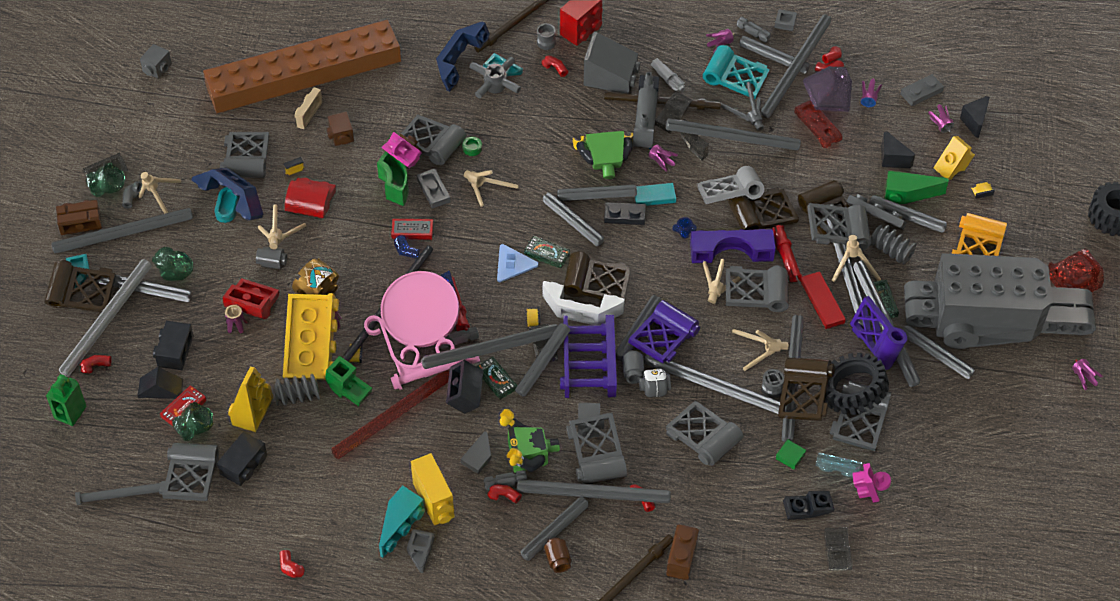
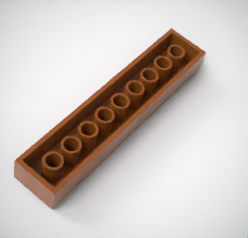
M384 20L203 70L207 90L217 114L401 62L400 46L389 21Z

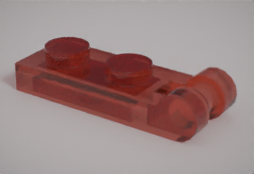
M812 100L795 107L794 113L818 138L823 148L831 146L833 142L837 143L842 140L840 131Z

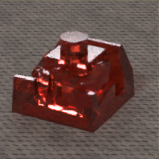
M1086 248L1055 264L1050 262L1048 265L1050 280L1058 288L1088 289L1093 292L1103 287V268Z

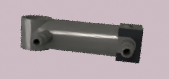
M647 72L646 75H640L633 147H653L659 94V76H652L651 72Z

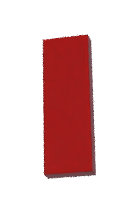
M820 271L801 277L800 282L825 329L844 324L846 319Z

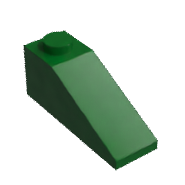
M888 171L884 199L898 204H907L946 194L949 178Z

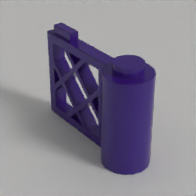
M867 296L862 300L850 325L853 327L852 330L856 336L864 341L874 356L878 358V361H882L885 370H889L904 347L907 335L902 329L893 327L870 296ZM867 306L871 311V316H868ZM860 319L863 320L864 329L858 323ZM869 320L872 321L874 330H871ZM879 322H880V323L883 325V327L885 328V329L883 330V332L880 331ZM872 335H875L876 345L872 340Z
M662 300L656 306L653 314L629 338L628 343L662 364L665 361L670 362L676 356L677 352L675 350L685 339L695 337L700 330L699 321ZM655 322L661 326V329L650 330V325ZM674 334L679 338L668 341L667 335ZM663 335L664 341L653 342L652 336ZM648 336L649 342L642 343L637 339ZM654 347H666V352L661 355L655 351Z

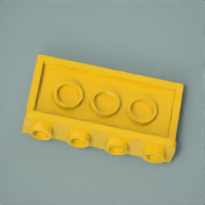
M329 293L328 295L288 294L283 364L284 379L286 377L293 379V376L301 379L302 375H305L306 379L309 380L310 375L313 374L317 380H326V370L334 362L332 361V353H336V341L333 340L334 332H337L338 322L334 319L335 311L338 312L339 299H336L334 293Z

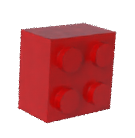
M570 0L560 8V35L576 46L582 41H586L589 35L599 30L602 25V0Z

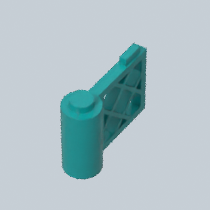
M720 45L703 73V79L710 85L720 84L748 97L749 93L745 85H747V82H750L755 87L753 92L755 99L770 69L767 68V65L760 62L754 63L735 55L729 46ZM735 62L742 64L745 69L737 70L734 65ZM758 71L763 75L754 78L752 72ZM747 73L750 79L742 81L740 74ZM735 76L738 82L733 83L726 79L727 77Z

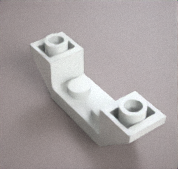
M543 281V297L559 318H563V315H568V320L590 325H601V323H605L606 315H614V318L624 312L625 299L618 296L604 294L601 306L596 307L592 304L564 300V285Z

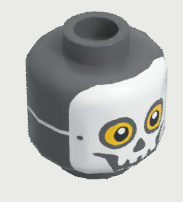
M663 369L645 370L643 378H639L640 391H644L648 398L665 396L668 390H671L669 373H666Z

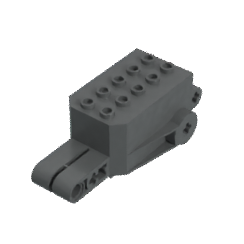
M942 253L934 281H910L904 285L906 323L913 327L936 328V336L944 337L946 346L953 349L1032 341L1040 333L1088 335L1096 330L1092 292L1088 289L1051 287L1049 267L1038 258Z

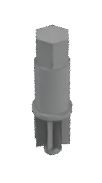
M658 58L652 61L651 66L676 92H683L685 90V82L676 73H673Z

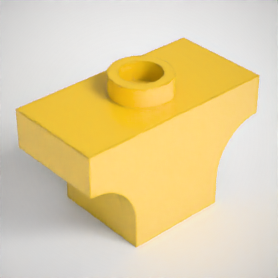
M954 136L937 161L934 169L944 178L951 180L958 172L965 171L975 154L971 152L972 148L959 136Z

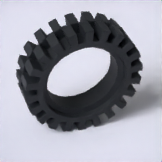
M853 353L848 354V359L841 356L839 357L840 362L836 360L831 362L835 366V374L828 381L825 402L828 403L830 409L834 408V411L837 413L841 410L842 414L846 415L848 410H850L851 415L856 414V409L863 413L865 412L864 407L868 406L869 410L874 408L873 402L879 405L881 403L880 398L884 399L886 397L885 392L889 391V380L885 367L881 360L878 361L876 356L871 358V355L868 353L864 357L862 353H857L856 357L853 356ZM867 373L873 377L871 384L860 392L842 394L836 391L838 382L851 374Z

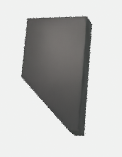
M485 431L460 459L461 464L477 474L491 460L488 434Z

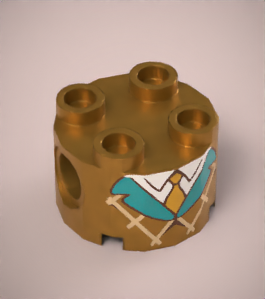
M314 258L300 270L298 274L301 277L299 280L295 278L292 285L293 291L297 294L328 295L337 291L339 286L336 283L339 279V274L320 258L318 260Z

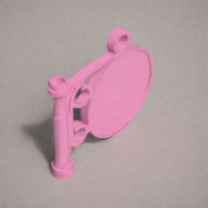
M417 271L396 279L388 287L382 298L381 318L373 315L369 316L364 322L366 332L372 336L379 335L381 330L379 328L370 330L368 328L370 322L378 321L381 325L390 355L396 364L400 376L398 377L396 373L394 377H391L395 390L398 388L402 390L403 384L446 371L451 366L461 362L457 361L429 369H424L422 364L419 363L420 353L416 347H428L436 344V353H440L439 349L444 344L450 345L451 350L455 349L453 342L445 338L454 329L458 320V298L451 284L435 273ZM386 330L396 341L407 346L401 351L402 361H405V354L407 352L413 351L416 353L413 365L403 364L396 359ZM479 356L465 359L470 363L472 362V364L480 362Z

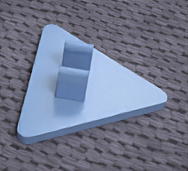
M504 244L500 245L498 282H503L538 267L537 261Z

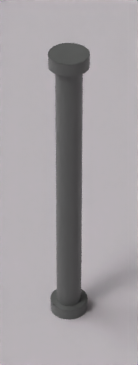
M161 483L83 494L75 492L76 504L82 505L83 502L159 492ZM177 483L170 488V491L180 490L182 487Z

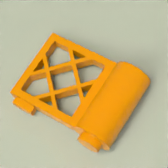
M967 213L966 216L961 217L959 227L963 229L957 250L953 249L952 254L967 253L968 255H973L971 251L980 248L984 255L999 256L1007 223ZM964 238H972L976 244L968 248ZM991 243L997 246L995 250L988 253L983 245Z

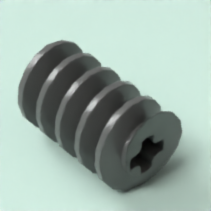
M882 225L878 226L871 236V245H876L878 250L883 249L884 254H889L892 259L896 258L898 263L906 264L914 254L917 243L909 246L910 239L907 238L905 241H902L903 234L895 237L897 230L894 229L889 233V225L885 228H882Z
M313 374L310 375L308 381L305 375H302L301 382L298 381L296 376H293L292 383L289 382L287 377L284 379V384H281L280 380L276 379L274 392L277 406L280 400L284 405H287L289 398L293 404L296 403L297 397L301 403H304L305 396L308 397L310 402L313 401L314 395L320 400L317 379Z

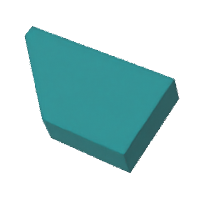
M494 53L483 64V67L487 68L491 64L502 65L506 59ZM513 64L506 71L507 76L521 75L523 68Z

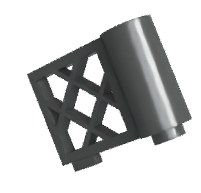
M418 114L401 133L405 137L415 135L418 141L417 146L422 149L421 154L429 156L430 161L435 165H443L466 138V133L460 126L452 124L449 127ZM419 122L426 124V127L415 129ZM441 130L439 134L431 135L430 131ZM429 133L427 137L419 139L417 137L418 134ZM431 141L427 149L419 145Z
M230 132L229 135H225L224 146H227V153L224 162H220V168L227 167L241 178H265L269 132ZM234 139H243L244 141L236 144ZM256 139H264L259 144L254 142ZM248 144L251 145L252 148L248 151L243 149ZM237 151H239L240 153H242V154L239 155V156H231L232 154H234V153L237 152ZM259 151L262 156H252V154Z
M809 203L807 206L812 240H815L817 244L828 245L830 242L847 244L849 236L855 235L859 242V248L862 251L871 245L867 212L864 206L853 205L846 208ZM814 211H820L825 217L820 219L815 215ZM832 214H842L843 220L840 222ZM829 219L836 226L831 229L824 221ZM817 227L823 228L827 234H818ZM839 228L845 233V237L839 236L835 231Z
M776 265L768 270L742 269V266H730V269H726V306L765 307L773 312H783L788 309V272L782 266ZM730 276H739L742 281L735 284L730 279ZM753 277H763V281L758 285L750 279ZM745 283L753 288L748 293L740 288ZM737 291L743 297L741 299H731L730 295ZM758 292L763 296V300H754L751 296Z
M849 381L848 385L844 384L842 394L857 393L868 386ZM885 392L886 397L884 399L880 398L881 403L879 405L873 402L874 408L869 410L868 406L864 407V413H860V410L856 409L859 415L849 419L846 414L840 412L838 422L833 421L830 430L833 440L875 451L892 392ZM875 414L880 416L879 422L870 425L866 416ZM862 418L867 427L857 432L852 423ZM849 425L854 433L848 437L839 434L840 429ZM870 431L874 437L873 443L864 442L860 435Z
M696 400L666 426V435L675 441L681 440L699 453L698 457L703 464L711 466L718 462L744 437L743 432L736 424L725 422ZM694 410H698L703 414V417L690 418V414ZM715 422L719 425L715 429H706L705 423ZM703 423V429L690 430V424ZM678 424H688V430L678 431L675 427ZM704 435V439L698 444L691 440V436Z
M613 413L569 421L570 426H566L569 440L573 439L579 463V468L576 469L578 482L582 481L583 484H591L627 476L626 463L622 455ZM608 419L610 429L607 433L596 428L599 421ZM584 424L590 428L585 438L577 433L576 425ZM593 430L604 437L599 446L587 440ZM608 439L614 443L616 451L607 453L601 449V446ZM586 443L594 448L595 452L592 456L583 458L581 448Z
M173 443L172 447L168 448L167 458L171 461L166 481H161L159 494H162L163 499L208 501L214 470L219 460L218 445ZM175 468H185L186 472L177 476L174 470ZM200 469L208 470V473L202 477H199L195 472ZM192 476L195 479V481L190 483L189 485H186L182 481L187 477ZM177 483L182 487L177 492L170 491V488ZM201 485L204 491L203 493H194L192 489Z

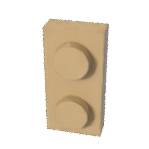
M314 87L305 96L301 107L296 109L295 118L298 128L305 129L322 104L320 89Z

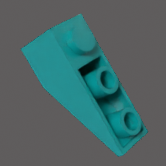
M403 485L388 502L379 543L380 556L382 558L388 552L390 553L395 549L397 541L402 536H406L411 529V525L416 520H420L425 513L424 499Z

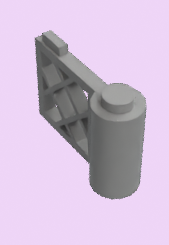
M750 166L741 167L736 175L697 183L698 190L705 204L743 195L750 199H757L764 193L763 183L756 171Z

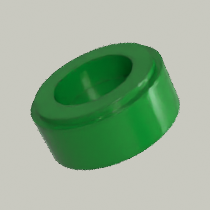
M467 137L462 143L463 152L468 156L480 154L482 151L481 140L477 137Z

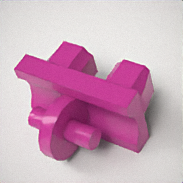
M395 132L392 133L389 141L382 146L383 150L409 169L418 162L419 156L422 153Z
M870 463L863 464L864 471L852 473L859 498L871 497L873 502H879L876 490L883 491L889 488L891 478L886 472L874 474Z

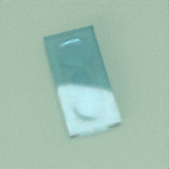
M818 453L815 466L820 467L822 471L832 472L836 470L840 471L844 476L853 477L852 473L860 471L862 462Z

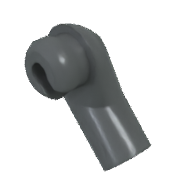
M136 181L124 189L122 201L124 208L129 209L132 207L133 199L139 195L142 188V182Z

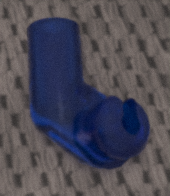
M404 235L397 236L394 239V246L398 254L417 259L420 249L409 247L406 241L407 238Z

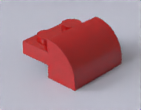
M297 178L296 181L291 180L285 199V211L324 218L330 208V200L336 192V185L324 181H313L308 178Z
M241 278L237 285H231L225 293L223 305L226 308L230 305H237L245 314L267 319L270 316L271 307L279 297V290Z

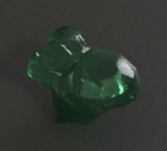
M107 163L101 166L95 173L92 172L86 175V184L95 197H100L104 193L118 192L124 187L125 175L112 163Z
M164 246L160 248L152 258V262L159 268L161 277L168 281L184 280L194 269L193 260L189 255L181 251H173L170 247Z
M196 401L190 403L184 408L180 416L172 420L175 431L184 441H189L195 435L208 431L214 424L212 412Z

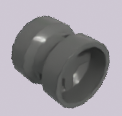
M549 23L539 25L537 28V45L543 50H550L556 45V28Z
M769 369L764 373L761 390L765 396L777 398L782 394L784 375L781 371Z

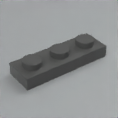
M859 194L856 197L849 195L846 201L852 206L862 205L866 208L867 213L904 230L907 222L902 220L903 215L894 211L892 214L885 212L886 207L878 203L871 205L867 203V198Z

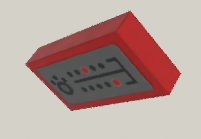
M392 219L391 237L392 239L432 240L433 219Z

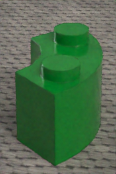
M385 151L377 162L378 178L385 182L386 199L404 206L409 193L406 166Z

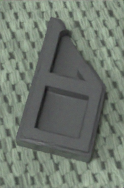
M413 529L407 545V552L419 572L423 573L435 534Z

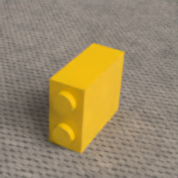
M432 453L412 460L413 485L418 495L424 499V507L433 525L449 522L454 518L453 495Z

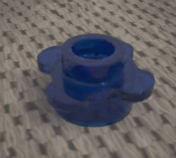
M683 217L677 221V224L673 225L672 229L674 232H678L682 238H688L691 231L697 230V226L693 224L691 219Z

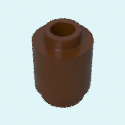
M560 538L550 539L544 546L550 568L555 573L569 570L572 560L566 541Z

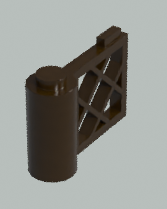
M835 180L798 195L799 206L807 214L809 203L833 204L835 206L841 204L842 207H850L843 197L844 189L842 184ZM837 214L838 218L843 220L842 214ZM817 227L820 234H827L823 228Z
M779 187L767 189V192H764L757 199H750L743 195L730 198L728 201L743 230L767 229L777 225L783 226L798 223L799 217L785 190L779 189ZM780 196L783 203L780 204L772 200V198ZM760 200L766 204L763 208L755 204L754 201ZM768 205H771L779 210L775 213L766 208ZM781 211L789 213L791 217L786 218L779 214ZM765 214L774 219L765 222L762 215Z
M582 251L574 252L569 258L564 280V293L571 297L584 295L603 300L604 294L612 296L609 290L616 287L621 293L619 298L624 299L631 268H628L627 264L615 262V264L590 259ZM593 267H598L605 273L597 276L592 269ZM619 272L625 274V276L617 281L612 274ZM608 276L612 284L605 287L601 279ZM595 282L601 288L598 291L588 289L589 285Z
M67 260L55 262L44 303L55 308L70 307L102 312L110 301L116 274L112 273L113 270L100 267L99 270L74 267ZM78 273L88 275L90 280L79 285L77 282ZM102 277L109 278L108 284L101 289L95 282ZM93 283L98 291L87 296L83 289ZM81 291L85 299L80 302H71L72 296ZM101 294L104 298L103 305H93L90 300Z
M786 358L784 367L785 378L778 417L822 421V417L827 416L828 403H825L828 381L835 374L834 364H831L830 360ZM790 383L799 384L802 387L793 395L788 391ZM813 385H822L821 391L814 396L808 391ZM806 392L810 399L800 405L796 398ZM792 401L798 406L793 412H785V407ZM812 403L818 406L817 414H809L804 409Z

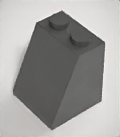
M593 32L584 59V86L629 94L630 88L635 86L636 76L634 75L639 73L641 62H638V53L598 32Z

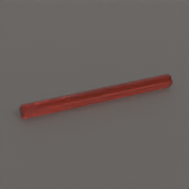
M450 369L440 372L331 449L333 456L336 459H340L447 384Z

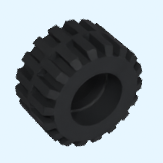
M1108 182L1105 183V186H1099L1098 190L1096 189L1088 210L1091 224H1095L1094 227L1097 230H1102L1101 233H1109V236H1114L1115 234L1120 236V184L1118 182H1113V184Z

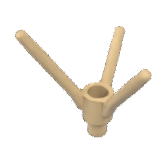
M466 170L464 173V177L471 183L481 207L484 204L478 188L484 182L516 189L519 186L484 177L492 174V170L480 173Z
M143 172L141 174L142 188L138 197L142 198L147 189L153 193L164 214L168 213L156 190L158 182L181 183V180L153 177L148 172Z
M276 204L273 205V227L270 233L261 225L258 226V229L268 238L271 249H277L280 242L286 237L306 227V224L303 223L283 234L277 228L278 212Z
M849 236L847 249L832 278V282H835L847 259L857 256L862 259L876 280H881L878 273L864 256L861 248H859L857 236Z
M724 259L720 261L716 280L712 281L707 262L703 261L709 286L708 293L710 294L708 302L713 304L716 303L717 297H720L721 293L726 291V285L720 282ZM738 276L732 281L736 284L742 279Z
M736 329L732 330V333L765 344L766 352L743 367L744 371L775 352L788 350L789 347L788 342H781L780 339L771 338L759 330H756V334L759 336Z

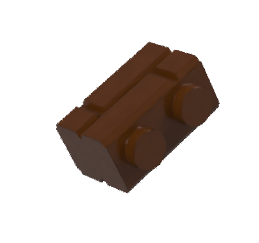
M88 199L80 203H64L61 206H56L57 223L61 235L102 229L101 213L97 200Z
M680 524L677 525L667 563V576L689 580L698 542L699 529Z

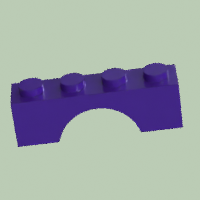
M773 229L691 231L692 263H703V261L712 263L718 253L728 249L740 250L746 253L753 262L774 261L775 243Z

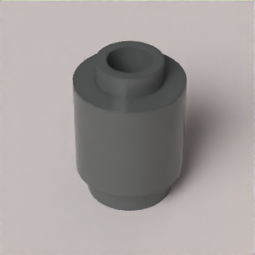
M258 248L256 264L266 268L282 269L287 264V253H284V249Z
M629 351L622 357L623 373L628 383L637 384L639 383V378H643L645 371L644 358L637 351Z

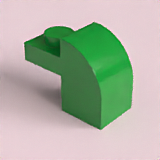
M339 356L326 370V382L340 398L345 396L359 407L372 392V387L355 376V366Z

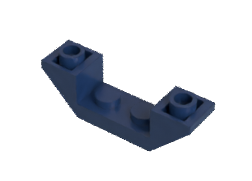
M479 22L456 30L436 58L441 79L447 91L450 92L454 85L458 83L460 76L455 63L461 53L465 51L466 46L469 44L481 48L484 42L488 40L490 33L485 22Z
M227 167L213 169L192 177L191 180L202 190L208 191L219 188V185L231 189L233 194L240 196L235 210L244 219L252 221L263 217L264 214L256 187Z

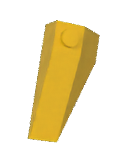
M250 366L236 399L231 404L228 412L233 426L253 432L257 431L273 399L271 386L265 383L266 380L264 378H260L261 374L255 367Z

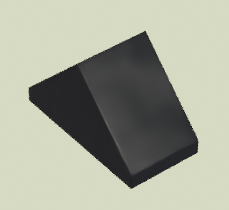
M988 96L965 104L962 108L960 119L977 138L980 136L990 99Z
M884 132L881 144L882 167L909 169L913 167L915 153L889 132Z
M156 367L140 378L137 397L176 399L182 393L183 378L160 367Z

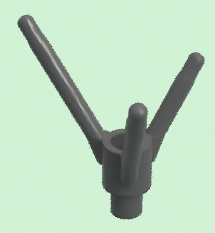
M747 82L752 110L747 115L721 103V107L751 122L752 125H755L757 131H760L764 128L760 113L761 98H757L756 105L751 83Z

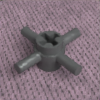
M509 57L502 65L491 64L487 68L474 61L470 64L472 70L484 75L485 83L475 92L477 98H481L487 91L493 94L501 93L505 87L517 94L520 92V86L507 80L506 71L515 63L513 57Z

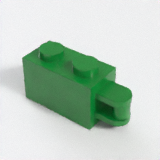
M62 374L57 377V381L52 384L51 389L46 395L54 419L70 426H74L87 407L79 383L75 379L68 378Z

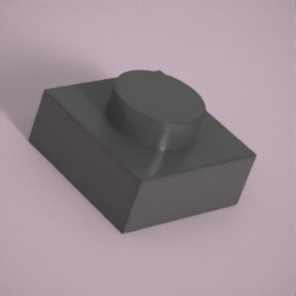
M779 9L774 28L793 31L797 13Z

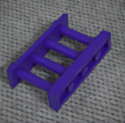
M563 315V324L567 326L568 315ZM606 315L605 323H601V325L568 326L570 328L568 334H601V336H605L606 341H602V343H568V335L564 339V377H560V390H565V398H569V387H603V389H607L608 397H616L614 315ZM602 351V353H606V358H603L602 361H569L568 352ZM569 369H603V371H607V376L594 379H569Z

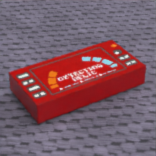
M190 385L160 413V416L177 429L207 401L206 396Z

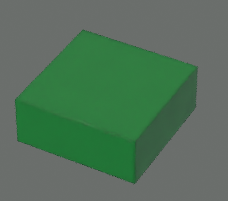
M787 440L776 454V460L795 470L806 455V449Z

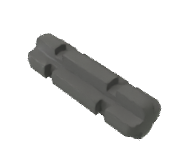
M740 17L737 21V27L742 30L745 29L744 31L756 38L760 37L759 40L767 42L770 39V32L765 29L762 30L763 28L751 21L748 22V19Z
M476 327L468 328V331L464 329L450 333L445 339H449L454 345L467 342L468 339H478L479 333ZM444 344L440 348L449 347V345Z
M525 470L516 471L515 474L509 472L495 475V478L488 476L484 478V486L486 490H490L489 488L492 485H515V482L519 480H527Z

